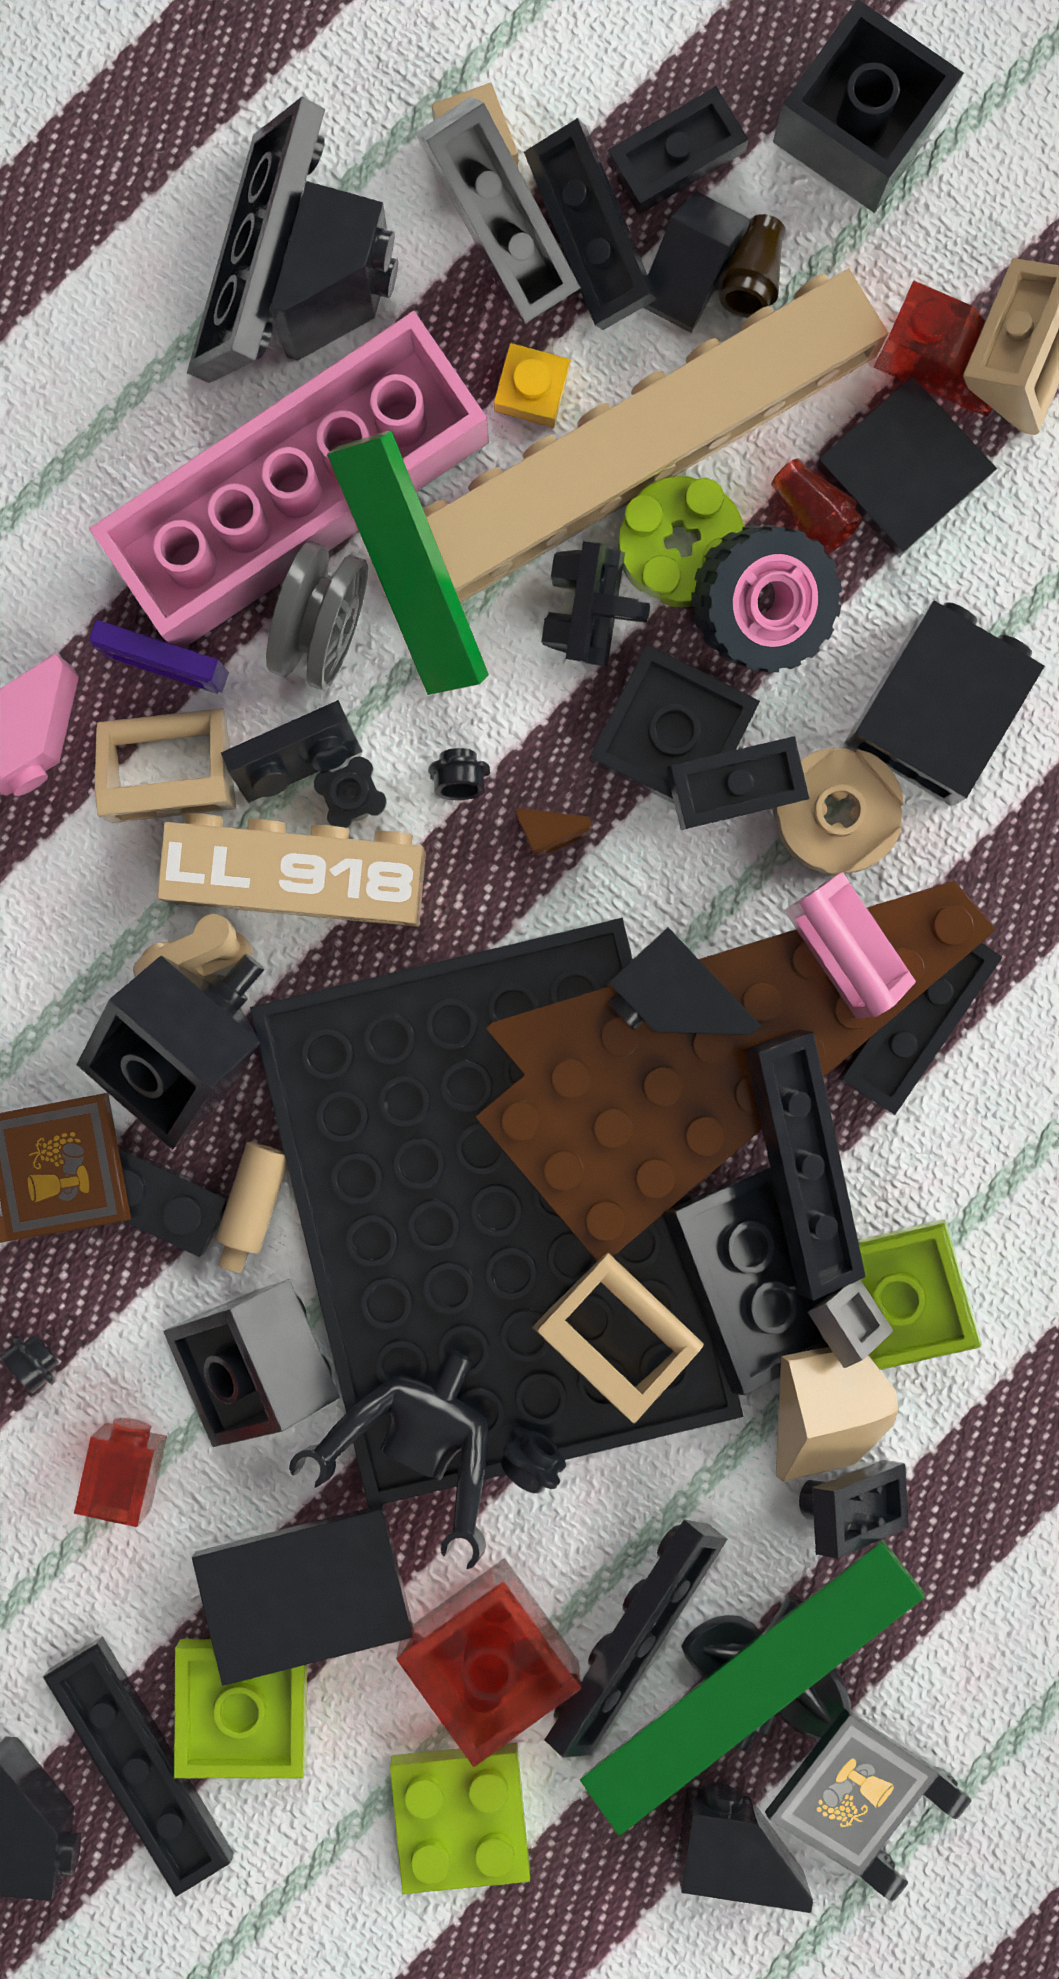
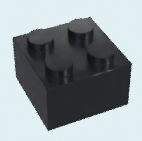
M856 0L784 101L773 143L875 213L946 114L964 72L865 3Z

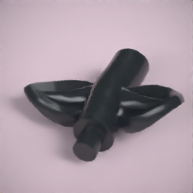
M787 1594L765 1631L802 1603L804 1599ZM722 1615L713 1617L694 1628L684 1639L681 1648L691 1666L703 1678H706L760 1636L762 1632L752 1622L742 1616ZM833 1669L779 1711L778 1715L793 1730L806 1737L820 1740L844 1708L851 1711L849 1695L842 1678ZM777 1714L734 1747L748 1752L757 1733L769 1734Z

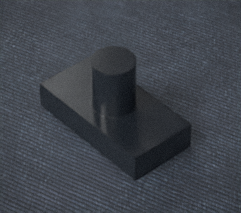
M881 1460L828 1482L808 1480L804 1483L799 1495V1508L803 1517L814 1520L816 1555L839 1559L909 1527L905 1463Z

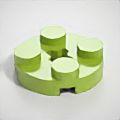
M675 476L650 484L627 505L619 532L618 550L625 552L623 571L626 577L640 592L644 590L651 597L660 599L662 604L672 607L694 606L691 605V592H695L696 580H694L697 569L703 566L706 560L704 556L710 548L717 547L722 542V537L730 532L738 533L743 531L742 527H744L740 512L732 499L724 494L721 485L710 478L696 479L690 476ZM683 527L686 532H693L696 535L698 541L692 544L690 556L681 557L677 548L667 549L665 547L664 540L672 537L673 528Z

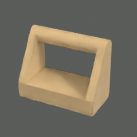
M1012 258L963 377L969 390L1018 430L1030 435L1039 433L1059 386V265Z
M224 708L98 722L95 763L97 816L111 823L180 816L185 815V813H207L237 809L234 781L221 755V752L230 749ZM210 735V777L121 787L117 745Z
M606 1253L532 1327L633 1423L643 1415L704 1345L609 1253ZM600 1282L674 1351L636 1387L565 1321Z

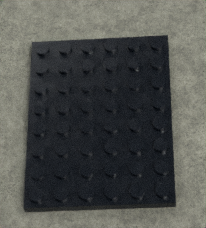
M623 917L250 1007L256 1036L260 1041V1053L345 1411L347 1413L360 1400L393 1376L404 1375L433 1386L449 1351L455 1350L471 1358L473 1363L456 1398L485 1417L488 1423L489 1442L483 1480L506 1475L501 1466V1458L504 1455V1447L508 1442H513L510 1433L515 1427H523L530 1432L536 1431L544 1434L556 1444L564 1460L744 1417L739 1395L731 1392L664 1214L615 1254L613 1258L704 1345L635 1423L626 1418L532 1328L598 1261L476 1118V1115L525 1075L486 1028L495 1021L608 987L606 984L633 959ZM688 1192L671 1208L690 1200V1193ZM601 1282L565 1320L634 1387L674 1352ZM390 1412L383 1415L353 1442L368 1508L457 1486V1473L462 1450L457 1453L449 1464L441 1480L422 1475L382 1452L380 1448L389 1429L391 1421Z

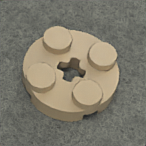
M825 748L803 758L801 764L810 799L773 808L777 832L787 851L805 867L819 871L827 876H835L840 872L844 874L856 873L884 858L894 847L902 828L900 823L902 820L901 806L904 805L903 792L892 770L875 755L858 749L853 751L846 748ZM831 795L836 801H841L846 797L852 800L854 807L848 813L853 821L850 827L845 828L839 822L831 826L825 820L824 815L827 813L828 808L824 801L828 796Z

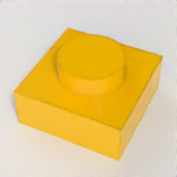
M510 343L494 400V412L554 428L571 368V359Z

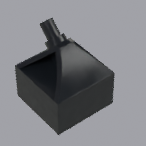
M245 953L225 977L218 974L210 983L164 956H159L109 999L76 1065L173 1150L222 1102L260 1044L241 1007L248 1000L245 992L265 969L253 957Z

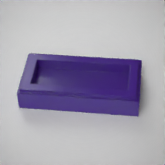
M99 620L95 621L89 639L92 646L105 658L215 694L223 693L229 675L228 670L218 659Z

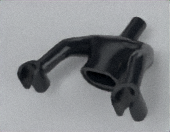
M450 1350L433 1386L404 1375L393 1376L354 1405L332 1427L319 1444L311 1445L295 1454L289 1465L291 1475L294 1476L300 1472L305 1464L306 1457L314 1458L320 1466V1474L315 1481L314 1487H319L333 1476L336 1469V1459L376 1421L390 1412L391 1421L389 1429L380 1449L387 1456L429 1478L441 1480L449 1464L457 1453L462 1450L457 1473L453 1530L442 1541L440 1550L442 1556L445 1557L452 1548L456 1538L466 1539L473 1549L472 1558L468 1562L466 1569L473 1568L486 1549L485 1537L482 1531L476 1527L487 1461L488 1423L485 1417L456 1398L472 1366L473 1360L460 1352Z

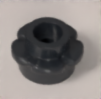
M453 748L441 752L439 760L429 765L428 773L430 774V779L434 781V793L438 797L456 801L469 800L479 797L485 792L484 777L490 774V766L485 761H477V753L471 749Z
M35 1334L26 1341L18 1335L12 1336L11 1339L14 1343L0 1354V1358L14 1376L32 1394L45 1382L53 1385L56 1379L50 1370L59 1361Z

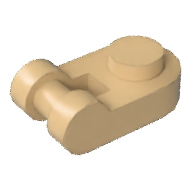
M210 914L198 921L193 934L174 942H161L148 947L134 963L133 973L136 977L162 955L212 983L218 974L225 977L245 953L252 957L253 948L250 942L238 933L226 918L218 914Z

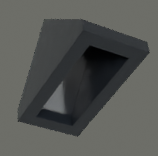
M695 191L670 219L648 273L657 300L643 308L692 333L717 287L718 277L747 231L750 218Z

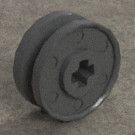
M309 541L303 544L295 556L277 600L268 636L266 667L271 673L287 677L293 672L303 654L306 653L308 654L306 681L309 686L325 691L332 685L338 675L356 630L367 585L368 565L365 559L350 554L343 559L332 578L329 579V552L327 547Z

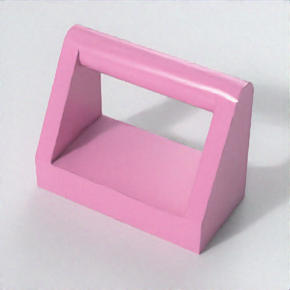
M843 872L838 873L784 909V912L856 1019L874 1018L893 1007L915 984V979Z

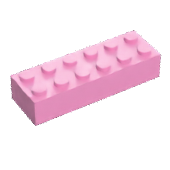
M412 311L90 527L89 530L160 635L167 643L185 648L285 581L293 560L304 543L313 541L326 546L329 551L359 531L327 453L337 446L391 430L417 492L489 444L487 417L416 312Z

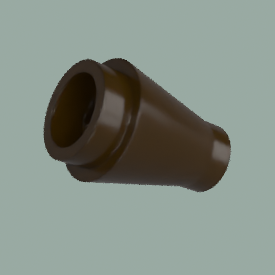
M767 214L753 216L749 221L747 231L718 277L717 285L720 290V303L727 311L734 315L748 318L758 310L773 305L778 299L782 241L786 232L784 224L778 218Z

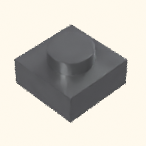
M861 1280L829 1293L808 1312L823 1339L830 1346L843 1368L863 1361L893 1332V1329Z

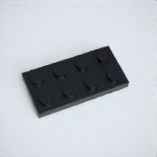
M303 96L253 134L187 369V374L207 383H211L255 360H259L269 345L273 330L272 323L267 321L270 306L296 219L306 177L318 165L325 144L324 137L319 135L325 108Z

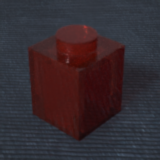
M116 1418L113 1420V1424L105 1423L90 1437L74 1514L138 1527L152 1508L167 1436L152 1433V1426L150 1424L131 1418Z

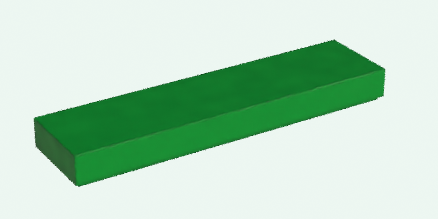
M389 430L337 446L327 453L328 459L427 695L480 685L489 676V673L392 431Z

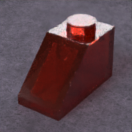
M913 280L888 332L889 334L873 368L905 382L913 375L926 391L985 417L992 410L988 404L968 389L963 377L986 321L972 305Z

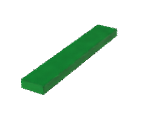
M880 1540L585 1772L580 1778V1782L618 1836L622 1835L925 1598L924 1591L884 1540Z

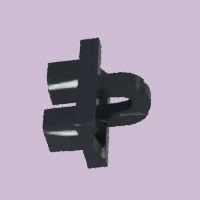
M583 541L582 550L561 551L554 554L551 571L552 585L560 589L575 590L572 615L548 613L544 619L541 638L542 645L566 653L565 659L608 667L615 619L646 623L647 619H649L650 603L619 596L625 552L606 548L601 543Z

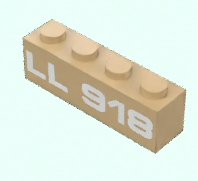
M185 813L184 823H164L157 899L170 904L419 927L426 851L423 846L412 845L413 835L375 831L374 841L349 839L350 829L329 825H311V835L286 833V823L265 819H248L247 829L222 827L223 817L202 813Z

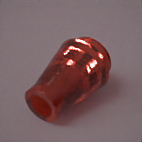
M800 458L793 459L787 463L771 482V486L782 498L798 529L806 533L805 537L816 539L825 547L823 549L825 554L831 553L843 545L862 523L863 517L855 510L857 501L809 469Z

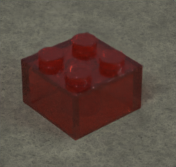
M505 1557L413 1624V1638L399 1642L396 1660L473 1767L477 1766L581 1690L579 1660Z

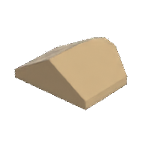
M830 1347L781 1356L776 1477L782 1482L855 1465L894 1426L898 1414L896 1390L869 1355L863 1361L847 1368H843Z

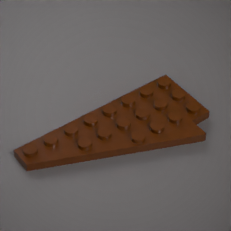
M955 880L866 907L916 981L893 1007L877 1017L855 1018L796 929L699 959L761 1025L752 1035L650 1032L644 1024L633 1031L607 1004L615 995L609 987L493 1022L486 1029L525 1075L476 1115V1118L594 1258L599 1261L606 1253L613 1257L762 1130L744 1049L797 1029L814 1032L824 1077L997 930Z

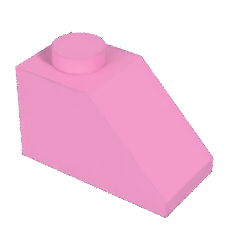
M56 653L0 688V793L5 796L11 793L14 796H21L31 792L47 780L48 775L46 771L60 763L79 676L74 668Z

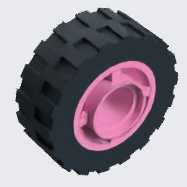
M772 525L742 527L743 531L738 533L730 532L721 538L722 542L717 547H711L704 556L706 560L703 566L697 569L694 580H696L695 592H691V605L695 606L696 616L693 617L696 628L701 629L705 636L703 640L708 647L719 652L718 656L729 662L767 673L779 672L781 668L793 669L802 665L801 661L807 657L813 658L821 650L819 648L825 639L829 640L835 630L832 627L836 616H840L842 606L839 604V593L842 592L841 580L837 579L835 573L837 566L833 558L828 557L823 551L825 547L816 539L805 537L806 533ZM771 583L775 591V599L771 608L764 614H761L758 608V596L761 589L766 584Z

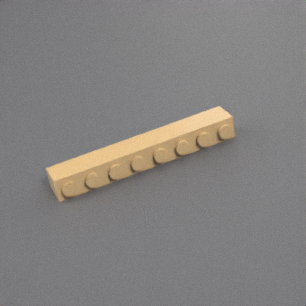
M850 268L831 279L826 274L814 277L797 290L794 294L795 300L776 311H774L772 306L758 310L741 324L739 328L741 332L721 344L717 338L702 343L686 357L685 361L687 364L668 375H665L662 370L648 375L633 387L631 397L612 408L609 403H603L592 408L578 420L577 429L558 440L554 435L538 440L523 453L522 457L524 460L502 472L500 467H496L482 473L469 484L468 489L470 492L450 504L446 500H439L425 507L423 511L460 603L628 505L633 498L638 496L650 484L664 478L677 476L875 359L889 333Z

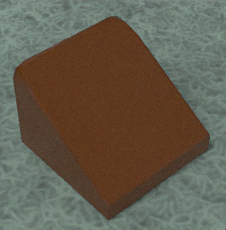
M523 808L514 809L515 818L533 858L537 857L539 859L589 837L592 829V823L588 816Z

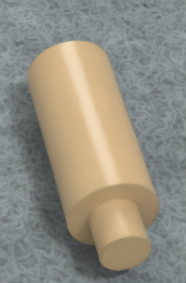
M255 1142L246 1143L215 1239L224 1245L218 1263L219 1267L232 1272L242 1273L248 1254L260 1253L288 1167L284 1151Z

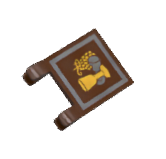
M108 1093L0 1113V1204L2 1209V1216H0V1243L131 1219Z

